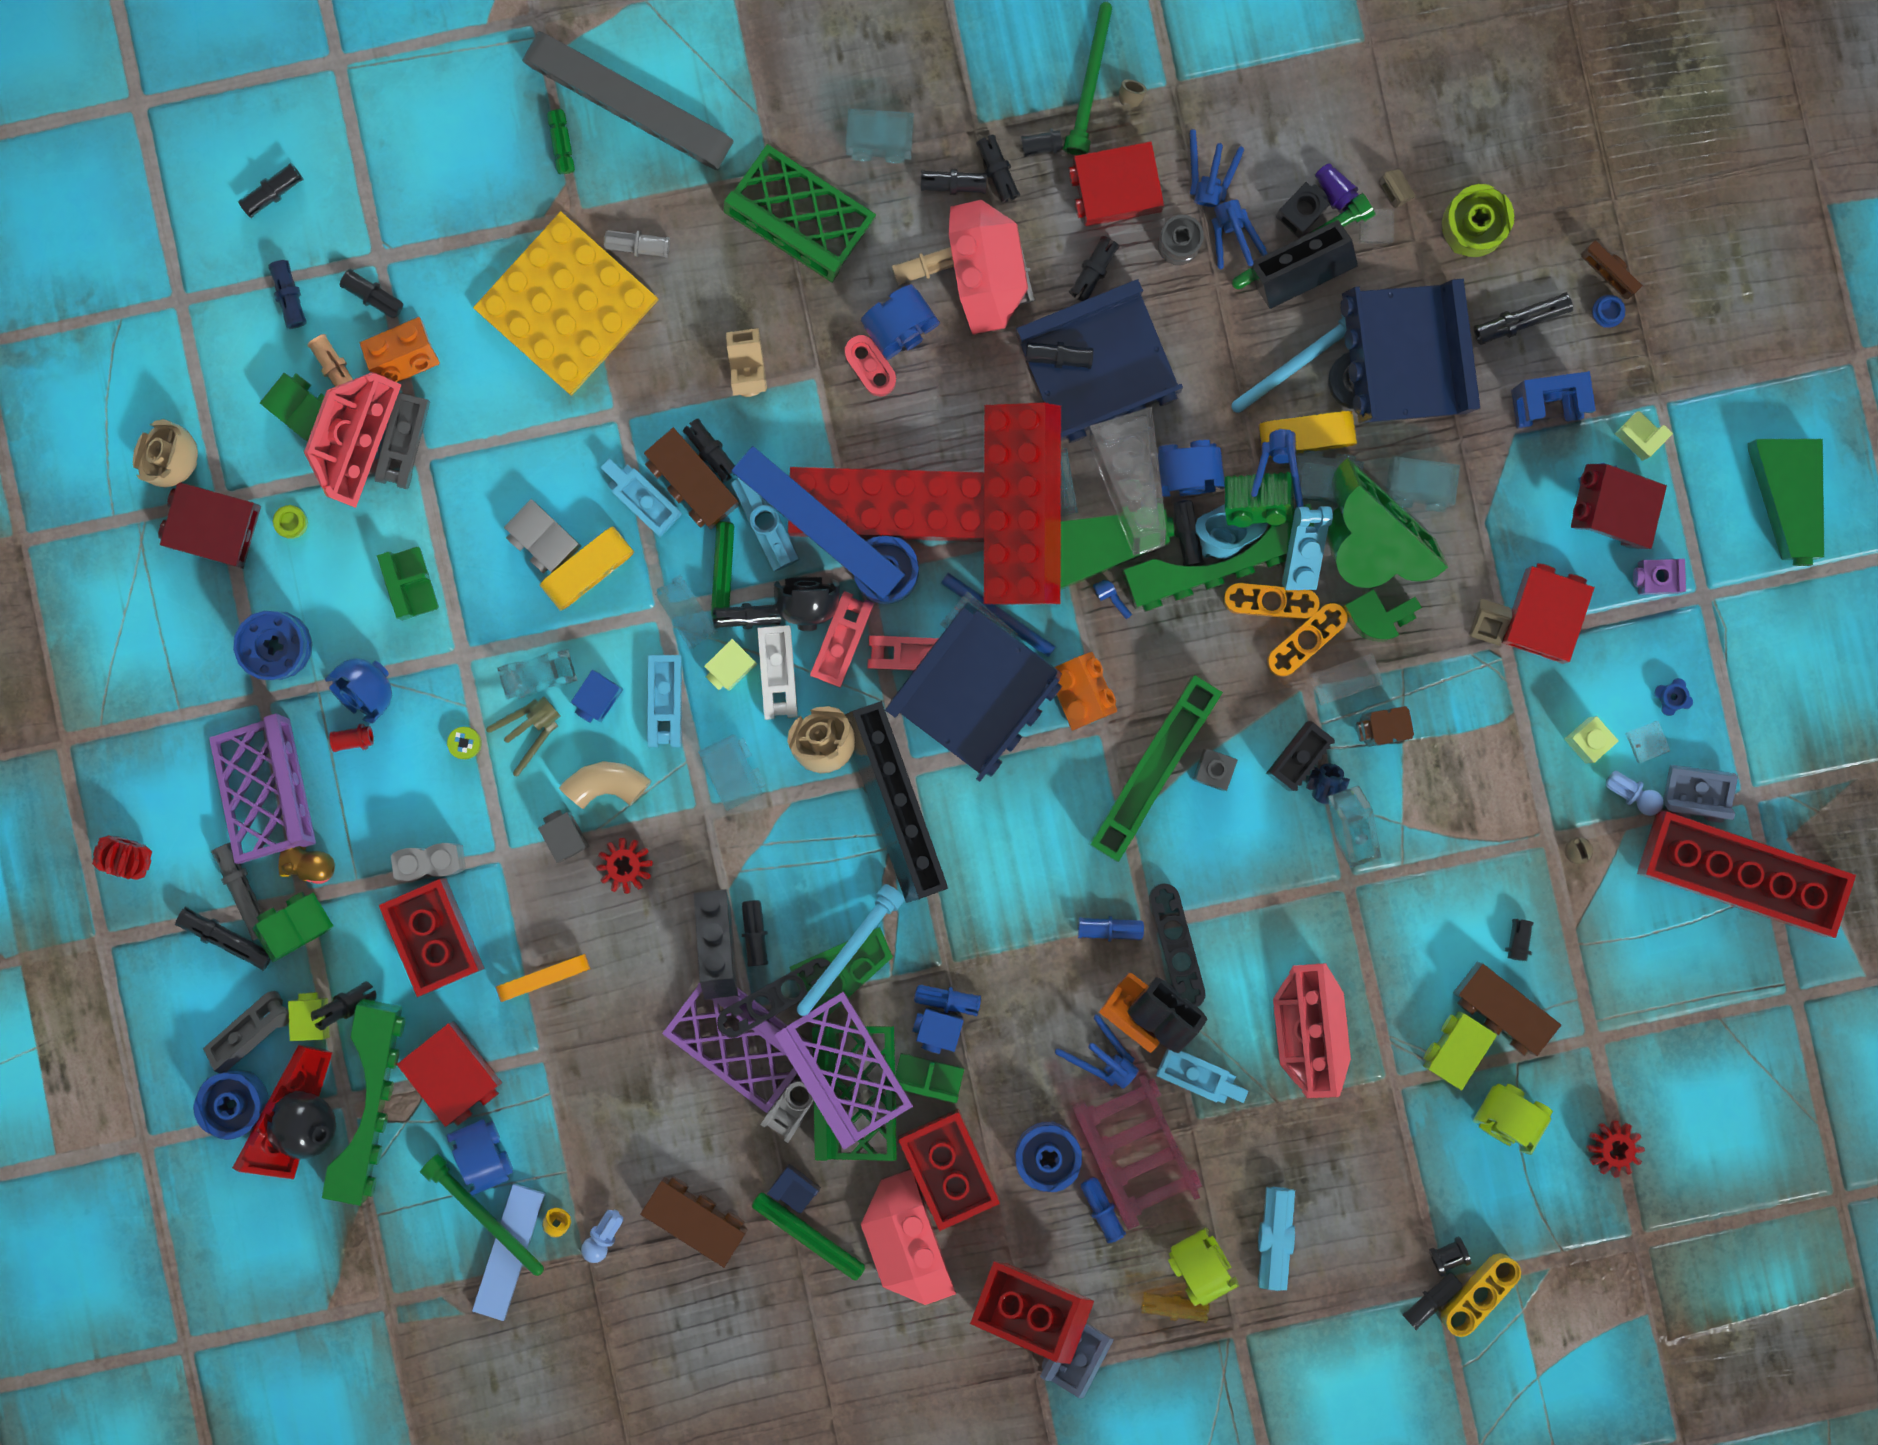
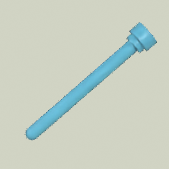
M1341 314L1342 318L1338 321L1339 325L1233 401L1231 405L1232 410L1236 413L1242 412L1342 339L1347 331L1345 317Z
M884 884L878 891L875 901L876 906L797 1006V1013L799 1015L806 1016L809 1014L886 913L890 914L892 911L899 909L905 899L898 890L888 884Z

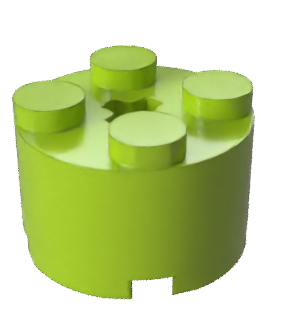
M1475 184L1466 187L1455 196L1446 207L1442 218L1444 238L1455 253L1468 257L1485 256L1497 249L1508 237L1514 224V209L1511 201L1505 194H1502L1490 185ZM1475 215L1477 220H1483L1484 223L1481 226L1472 221Z
M1499 1083L1496 1086H1492L1473 1122L1481 1123L1479 1128L1508 1146L1516 1142L1522 1145L1519 1150L1520 1152L1532 1155L1551 1122L1550 1116L1553 1110L1538 1101L1532 1104L1523 1098L1525 1093L1521 1089L1507 1083L1506 1087Z
M1206 1227L1171 1247L1172 1252L1169 1253V1264L1177 1277L1183 1275L1187 1285L1185 1290L1194 1306L1200 1303L1205 1306L1239 1287L1236 1276L1231 1278L1227 1271L1232 1268L1214 1236L1209 1237V1230Z

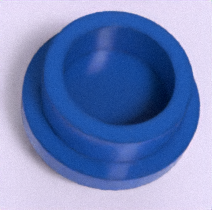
M1614 295L1600 297L1592 307L1593 319L1598 325L1605 328L1617 326L1625 317V305L1620 298Z

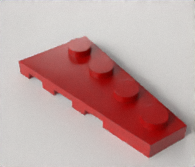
M298 1045L258 1122L255 1124L232 1167L234 1170L243 1173L294 1179L300 1159L291 1158L273 1148L268 1140L267 1123L268 1121L272 1122L275 1114L272 1109L285 1095L294 1091H304L306 1093H313L318 1097L320 1096L332 1052L326 1049Z

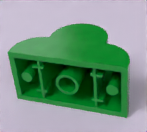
M1346 458L1339 465L1333 476L1332 490L1338 508L1333 511L1332 524L1328 527L1326 538L1342 578L1351 585L1361 588H1372L1386 583L1396 574L1410 581H1426L1444 572L1448 565L1436 539L1349 458Z

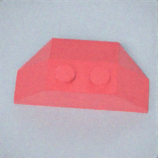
M983 200L950 206L949 239L959 297L971 333L976 335L1005 329L1010 321V317L1028 290L1018 225Z
M372 372L326 391L304 450V454L326 497L355 508L357 507L401 384Z
M1326 963L1294 965L1273 998L1280 1065L1302 1089V1093L1306 1098L1339 1097L1351 1060L1344 992Z
M909 1169L881 1179L861 1222V1227L882 1286L924 1305L955 1295L956 1291L912 1170Z

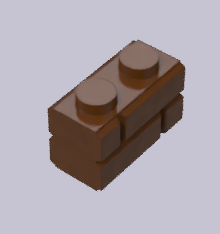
M1407 706L1363 714L1360 718L1361 721L1356 722L1359 741H1364L1368 747L1409 740L1414 735L1410 710Z

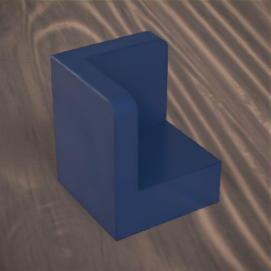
M788 1164L767 1194L776 1201L781 1199L796 1212L802 1213L812 1198L820 1191L821 1187L791 1164Z

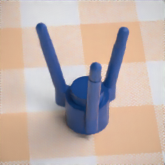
M1191 129L1190 157L1192 184L1190 195L1195 196L1194 203L1198 205L1216 207L1220 205V201H1225L1228 187L1239 165L1244 147L1240 146L1220 186L1221 180L1217 178L1223 145L1218 143L1213 157L1210 176H1202L1201 182H1199L1196 130Z
M1239 200L1227 201L1214 208L1216 218L1212 219L1211 222L1215 232L1216 257L1219 269L1224 268L1223 228L1225 233L1235 232L1248 266H1253L1254 262L1241 228H1246L1262 257L1268 254L1248 218L1246 209H1241Z
M1287 429L1275 430L1270 433L1269 442L1262 443V455L1251 495L1253 497L1257 496L1268 458L1271 456L1276 463H1289L1297 507H1304L1296 461V434Z
M1095 1015L1094 1020L1121 1056L1119 1057L1116 1054L1111 1058L1094 1043L1089 1044V1049L1106 1063L1104 1070L1108 1073L1059 1048L1055 1049L1056 1055L1103 1079L1111 1087L1116 1083L1120 1088L1124 1089L1139 1071L1133 1064L1135 1058L1124 1049L1099 1015Z

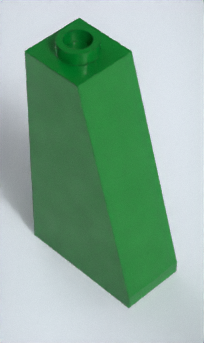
M1756 439L1748 443V452L1781 559L1793 560V566H1812L1813 560L1824 557L1823 439Z
M1166 509L1061 521L1060 590L1168 545L1170 542L1169 537L1175 535L1173 518L1167 517Z

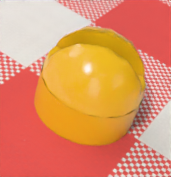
M552 1208L543 1219V1231L551 1235L550 1237H560L570 1227L571 1218L565 1210ZM556 1219L561 1222L558 1227L552 1225Z

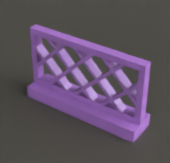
M275 713L264 717V721L209 737L234 862L241 864L297 846L307 847L316 844L290 719ZM265 730L267 741L261 751H258L250 746L249 743L256 732ZM233 740L240 745L230 761L223 757L221 743ZM246 749L258 755L249 772L237 765ZM264 760L271 763L273 773L267 783L255 776ZM234 769L246 775L237 792L229 787L228 782ZM252 780L264 786L255 803L244 797ZM271 791L278 795L280 801L274 814L262 808ZM241 800L253 807L244 823L238 821L235 816V810ZM259 811L271 818L262 835L250 828ZM278 822L285 827L287 841L276 844L268 838ZM249 832L259 838L252 851L243 854L241 842L246 833ZM265 843H267V844L270 845V846H267V847H264V848H263V846L265 845Z
M699 983L662 1034L764 1112L768 1113L797 1074L794 1067L787 1073L776 1074L773 1056L786 1054L774 1034L787 1025L776 1016L753 1028L752 1031L735 1037H742L745 1055L727 1057L725 1039L731 1038L722 1035L718 1026V1035L701 1037L698 1019L716 1017L717 1023L718 1017L722 1012L720 1011V1006L726 1009L748 995L737 988L738 996L712 999L715 1012L697 1014L695 1000L702 992ZM753 1000L752 1009L757 1015L763 1016L769 1013L768 1010ZM746 1005L740 1006L739 1008L743 1010V1013L736 1017L739 1019V1022L745 1018L748 1019V1024L755 1022L748 1015ZM691 1007L692 1015L684 1016ZM693 1020L696 1038L683 1039L673 1031L679 1022ZM760 1035L766 1040L767 1052L750 1054L747 1036ZM719 1040L722 1057L708 1058L703 1053L702 1042ZM690 1043H696V1044H697V1048H695V1047H694L693 1045H691ZM772 1045H773L775 1048H777L778 1051H773V1050H772ZM807 1046L811 1054H813V1047ZM768 1057L771 1075L753 1077L751 1059ZM745 1060L748 1077L736 1079L730 1074L728 1062ZM716 1063H723V1068ZM785 1078L778 1087L777 1079ZM772 1080L774 1094L768 1102L756 1094L754 1082ZM743 1083H749L750 1089Z
M844 991L812 1010L808 1015L799 1018L774 1034L843 1149L848 1148L859 1139L913 1107V1104ZM840 1001L848 1012L845 1026L826 1022L829 1008ZM824 1012L822 1021L813 1019L817 1015ZM851 1018L858 1029L849 1027ZM806 1022L821 1025L817 1044L804 1041L796 1028ZM825 1026L844 1030L840 1049L821 1045ZM848 1032L863 1036L866 1041L863 1055L844 1050ZM807 1046L816 1048L814 1057ZM868 1047L874 1054L875 1058L866 1056ZM819 1049L838 1053L834 1072L820 1069L817 1064ZM842 1055L862 1059L857 1078L838 1073ZM865 1060L880 1064L883 1069L880 1083L861 1079ZM825 1075L833 1077L831 1085ZM886 1076L888 1077L892 1086L884 1085ZM837 1078L856 1082L852 1101L837 1097L834 1092ZM860 1083L879 1088L875 1106L855 1102ZM886 1089L897 1092L903 1104L892 1111L879 1108L882 1090ZM842 1103L851 1105L849 1114L843 1107ZM854 1106L873 1111L871 1124L860 1131L857 1130L851 1120ZM877 1112L886 1114L875 1121Z

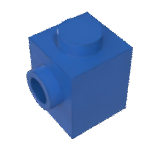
M926 1007L924 1014L917 1013L912 1032L918 1033L916 1041L922 1043L921 1048L939 1054L941 1049L955 1052L964 1018Z

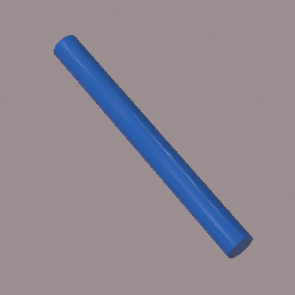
M947 573L941 584L1047 657L1055 649L1056 646L998 606L984 604V597L950 573Z

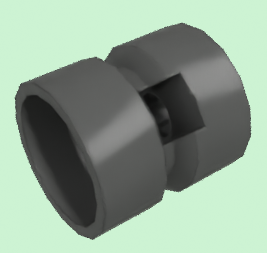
M1189 215L1171 217L1164 224L1158 239V250L1162 258L1173 265L1190 263L1197 256L1204 240V231L1201 224Z

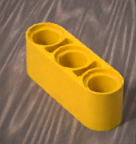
M1353 411L1280 419L1259 424L1261 445L1263 442H1269V435L1275 430L1287 429L1293 431L1296 434V454L1344 448L1357 444Z
M612 526L547 576L539 586L559 611H562L627 561L634 554V551L617 529Z
M1503 1253L1493 1254L1464 1284L1462 1289L1444 1306L1441 1312L1443 1325L1458 1337L1471 1334L1518 1283L1521 1277V1269L1518 1263ZM1504 1262L1509 1263V1274L1504 1278H1497L1496 1268L1498 1265ZM1480 1287H1487V1298L1483 1302H1474V1292ZM1456 1312H1465V1322L1458 1327L1452 1326V1316Z

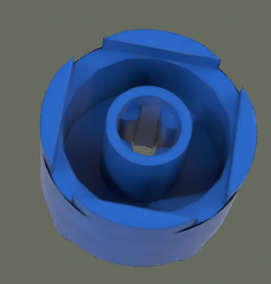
M913 284L904 286L889 295L891 299L883 304L878 302L861 318L865 330L886 360L897 355L903 346L907 350L914 348L923 341L922 333L926 334L940 324V321Z
M1210 440L1190 442V448H1178L1176 444L1159 446V454L1155 455L1159 495L1171 497L1170 491L1179 490L1180 496H1191L1215 492L1216 487L1224 489L1225 481L1221 448L1217 447L1215 443L1210 444Z
M878 536L869 539L866 542L902 571L905 576L885 600H882L854 576L858 589L866 598L880 604H893L905 599L914 590L919 577V564L914 550L907 542L898 537Z
M229 1070L214 1075L203 1082L194 1101V1115L199 1126L208 1134L224 1140L236 1139L252 1132L269 1100L265 1085L254 1073L244 1070ZM235 1100L237 1106L228 1109L227 1103Z
M481 1119L447 1134L448 1142L454 1140L456 1142L453 1145L454 1150H452V1153L466 1186L472 1183L474 1185L470 1187V1194L472 1196L510 1180L509 1174L513 1173V1166L507 1152L500 1153L496 1144L500 1142V1136L493 1120L486 1123L485 1119Z
M1041 1122L1026 1129L1018 1139L1015 1147L1016 1167L1023 1181L1031 1188L1043 1192H1058L1069 1187L1078 1177L1082 1165V1151L1076 1137L1069 1129L1055 1122ZM1044 1150L1050 1153L1056 1152L1053 1156L1054 1163L1050 1164L1048 1161H1040L1043 1158L1042 1152Z

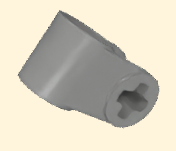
M801 1078L792 1080L760 1124L763 1127L768 1126L782 1135L787 1143L802 1123L804 1115L814 1101L810 1093L809 1099L805 1102H798L792 1097V1089L794 1087L802 1086L807 1090Z

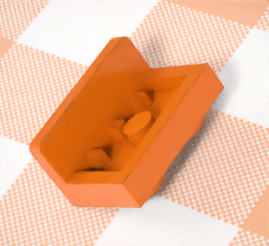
M420 317L359 342L370 373L379 374L395 382H400L440 363Z
M1093 652L1078 656L1054 667L1062 673L1058 682L1062 687L1057 693V697L1072 731L1117 712L1114 693L1108 688L1102 675V665L1095 658Z
M1128 973L1114 988L1099 1013L1144 1049L1152 1053L1160 1042L1153 1032L1139 1026L1127 1012L1136 997L1148 985L1133 973Z

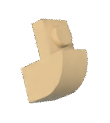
M759 328L727 332V351L731 369L733 396L752 397L760 392H765L767 383Z

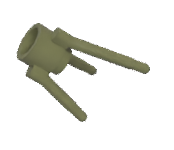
M544 696L539 701L534 699L527 706L486 728V731L491 733L527 714L526 717L528 719L504 738V741L509 743L531 725H534L538 731L544 727L542 733L514 770L513 775L516 777L527 766L548 735L558 727L555 721L561 716Z

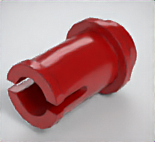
M359 724L358 728L330 732L329 740L333 752L359 747L362 750H367L368 746L374 744V735L370 726Z

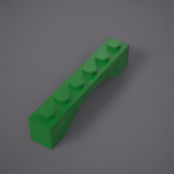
M1310 503L1303 505L1304 507H1308L1309 510H1312ZM1285 521L1281 525H1270L1267 532L1256 544L1244 553L1225 562L1209 566L1188 567L1152 559L1124 569L1122 575L1134 608L1143 607L1144 612L1163 606L1162 599L1174 596L1175 601L1194 595L1193 588L1205 585L1206 590L1225 584L1223 578L1235 574L1236 578L1239 579L1255 573L1254 567L1266 563L1267 567L1270 568L1286 562L1285 555L1288 552L1293 521Z
M1196 675L1190 678L1088 845L1114 861H1120L1169 776L1223 693L1222 691Z
M363 999L356 1005L350 1038L359 1053L364 1068L366 1081L365 1109L360 1126L352 1141L327 1166L322 1193L323 1199L361 1206L368 1197H372L374 1194L376 1177H372L374 1165L379 1164L382 1153V1145H378L379 1134L384 1133L388 1120V1114L383 1113L385 1101H390L394 1086V1082L389 1081L391 1069L396 1068L399 1059V1049H395L397 1036H402L405 1026V1017H401L402 1006Z

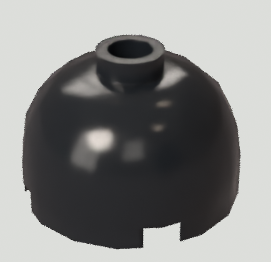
M807 576L786 578L785 585L783 586L780 585L779 581H776L774 584V600L778 613L787 622L796 624L798 630H816L817 624L825 623L831 619L838 608L840 584L834 579H830V585L822 584V577Z
M294 1091L285 1095L275 1104L272 1109L275 1114L272 1122L268 1121L266 1128L268 1140L275 1150L291 1158L309 1159L321 1154L329 1147L335 1136L336 1120L333 1110L325 1100L313 1093Z

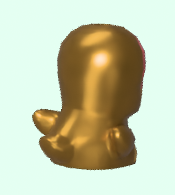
M301 846L280 852L278 868L281 877L297 875L302 881L322 884L327 882L334 874L335 862L330 854L320 851L307 852L305 851L306 847Z

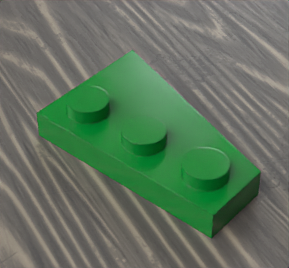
M880 927L872 931L812 1010L843 991L849 998L893 958ZM848 941L794 964L789 968L792 972L817 958H824L831 963ZM818 965L813 966L814 972L807 978L804 977L803 972L797 974L804 981L807 992L811 989L808 984L815 979H819L827 969L826 967L820 969ZM841 1001L829 1008L828 1016L842 1004ZM824 1012L817 1015L813 1019L822 1021Z

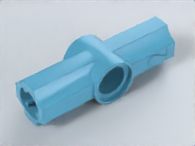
M739 478L731 482L773 571L776 572L800 560L775 508ZM763 513H769L774 517V524L766 530L760 529L756 525L758 516Z
M1274 1186L1266 1187L1263 1222H1260L1258 1234V1251L1261 1252L1258 1275L1259 1288L1274 1291L1287 1290L1290 1255L1293 1254L1295 1245V1226L1292 1225L1295 1203L1294 1189Z

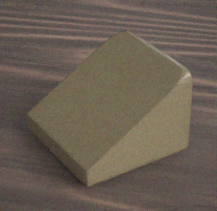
M1399 169L1384 173L1379 180L1381 188L1395 208L1400 207L1415 197L1413 190Z
M1480 599L1469 636L1501 646L1512 619V609Z

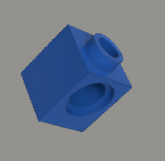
M592 670L570 703L577 707L574 713L587 722L591 723L593 719L602 722L623 689L597 671Z

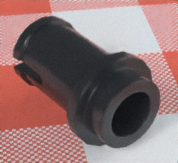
M1050 128V132L1021 136L1024 157L1051 151L1057 154L1058 150H1063L1060 130L1053 131V128Z
M1512 919L1513 924L1509 948H1505V951L1508 952L1507 958L1527 961L1528 955H1532V952L1529 951L1534 922Z

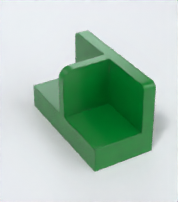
M419 547L395 554L386 552L377 555L397 619L403 621L439 608L426 563Z
M900 1053L895 1076L904 1091L957 1103L965 1068Z

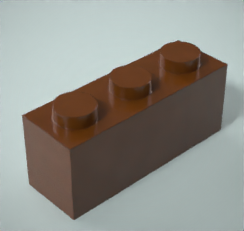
M674 427L644 452L649 459L645 463L646 467L657 479L662 475L671 484L666 488L667 491L678 503L683 500L687 502L692 508L688 515L700 528L706 524L712 530L718 522L724 520L740 506L739 501Z
M1476 962L1453 992L1460 998L1457 1004L1471 1015L1477 1011L1486 1018L1483 1024L1498 1036L1501 1032L1512 1039L1509 1045L1523 1056H1526L1528 1052L1538 1056L1561 1027L1559 1022L1483 963Z
M672 1176L669 1180L664 1177L640 1215L725 1268L748 1230L743 1227L745 1222L731 1212L724 1215L716 1210L717 1204L708 1197L700 1194L697 1198L687 1191L689 1186L678 1178Z

